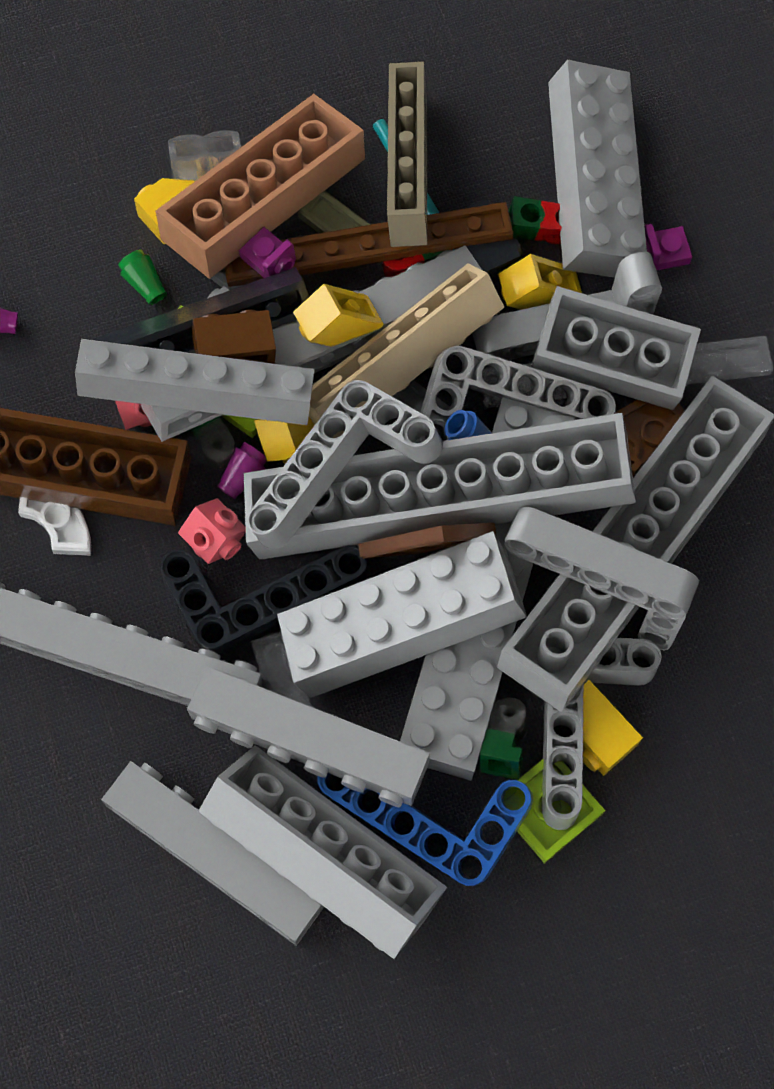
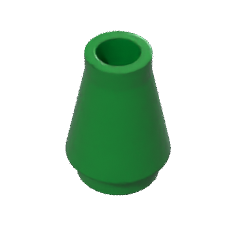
M139 249L131 252L119 262L120 275L146 299L149 305H154L165 298L167 292L161 283L149 254L145 255L143 250Z

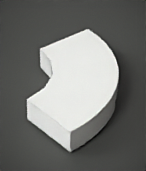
M20 497L18 511L20 517L35 520L46 528L51 537L53 554L91 556L89 529L84 516L78 508L53 502L33 501Z

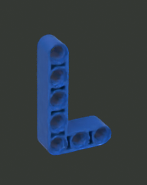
M327 773L326 778L318 776V785L325 795L466 886L478 885L489 877L533 805V794L526 784L517 780H508L502 783L464 840L414 806L402 803L401 807H395L381 801L379 808L375 812L369 813L363 808L362 799L368 791H371L370 789L365 788L364 792H357L345 786L342 790L335 791L330 785L331 774ZM513 787L520 788L525 794L524 805L518 810H510L504 803L506 791ZM402 812L410 813L414 819V827L406 835L400 834L395 827L396 817ZM491 821L498 822L504 830L502 840L495 845L487 843L483 838V828ZM437 833L442 834L448 842L447 851L440 857L432 855L428 849L429 839ZM469 855L477 857L482 864L481 874L475 879L467 878L461 870L463 860Z

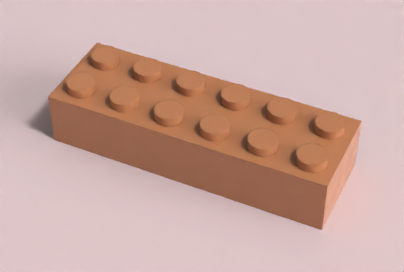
M312 94L158 208L155 212L161 240L210 279L239 257L238 250L263 227L270 232L364 161V130L317 95Z

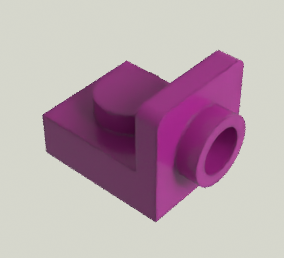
M652 224L644 225L646 249L652 256L656 270L690 264L692 255L683 226L655 232Z
M265 227L238 250L240 258L263 278L293 268L296 261L294 245L288 239L284 242L280 241Z

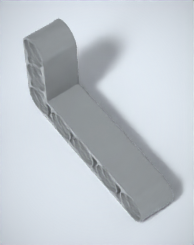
M638 252L625 257L619 263L612 290L589 296L654 314L662 286L651 254L649 252ZM550 304L493 316L490 322L480 326L472 333L476 350L505 360L534 355Z
M453 346L442 351L435 360L420 413L431 419L434 426L441 431V441H448V436H446L444 430L445 424L454 412L462 410L468 388L501 399L504 397L575 417L574 420L594 417L588 411V402L592 397L598 399L601 404L599 416L614 414L616 404L612 395L605 390L470 348ZM450 354L458 356L462 361V370L459 374H453L447 369L446 359ZM485 365H490L497 371V381L494 385L487 384L482 378V370ZM521 376L529 378L532 383V391L528 396L521 394L518 390L517 382ZM556 387H561L567 394V401L562 407L553 400V391ZM440 390L447 391L452 397V405L448 410H442L436 404V395ZM425 436L418 438L415 443L424 442L426 440Z
M355 380L348 383L342 388L250 510L247 519L250 530L266 548L279 549L286 545L369 434L416 462L430 463L435 461L442 452L443 443L433 421L365 381ZM367 401L363 406L355 408L360 402ZM398 418L393 424L385 425L390 419ZM344 431L341 436L333 438L337 432ZM429 436L424 442L415 443L418 438ZM322 461L318 467L310 469L313 463ZM299 491L294 498L287 499L292 492ZM276 521L271 529L264 530L268 523Z
M521 507L518 510L504 541L505 548L517 557L646 609L647 613L639 630L638 638L652 641L660 650H668L671 647L686 618L699 585L698 578L686 569L532 507Z
M617 638L604 655L610 659L612 664L604 666L598 663L585 682L590 680L592 683L645 685L651 682L657 672L662 658L661 651L655 643L649 640ZM633 658H644L648 661L650 667L642 668L637 666ZM583 685L563 712H560L544 701L542 814L546 824L557 830H565L575 823L582 805ZM559 725L566 726L573 735L561 737L555 733L553 728ZM557 761H563L571 768L572 773L565 776L555 772L553 765ZM558 800L565 801L571 807L572 812L560 814L554 810L552 803Z

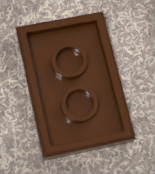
M495 522L437 526L359 543V553L363 559L415 555L453 547L492 531L496 534Z

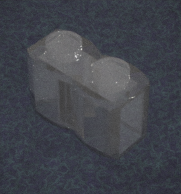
M223 130L212 132L205 136L181 135L168 140L173 179L198 180L241 148L239 132Z

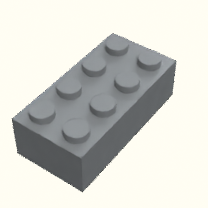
M557 286L548 308L531 368L673 410L683 397L701 329Z

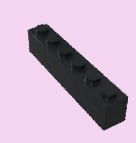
M296 267L91 340L195 353L193 318H200L207 314L227 315L240 313L245 310H269L273 329L296 321L297 318L293 311L306 301L309 296L302 277Z

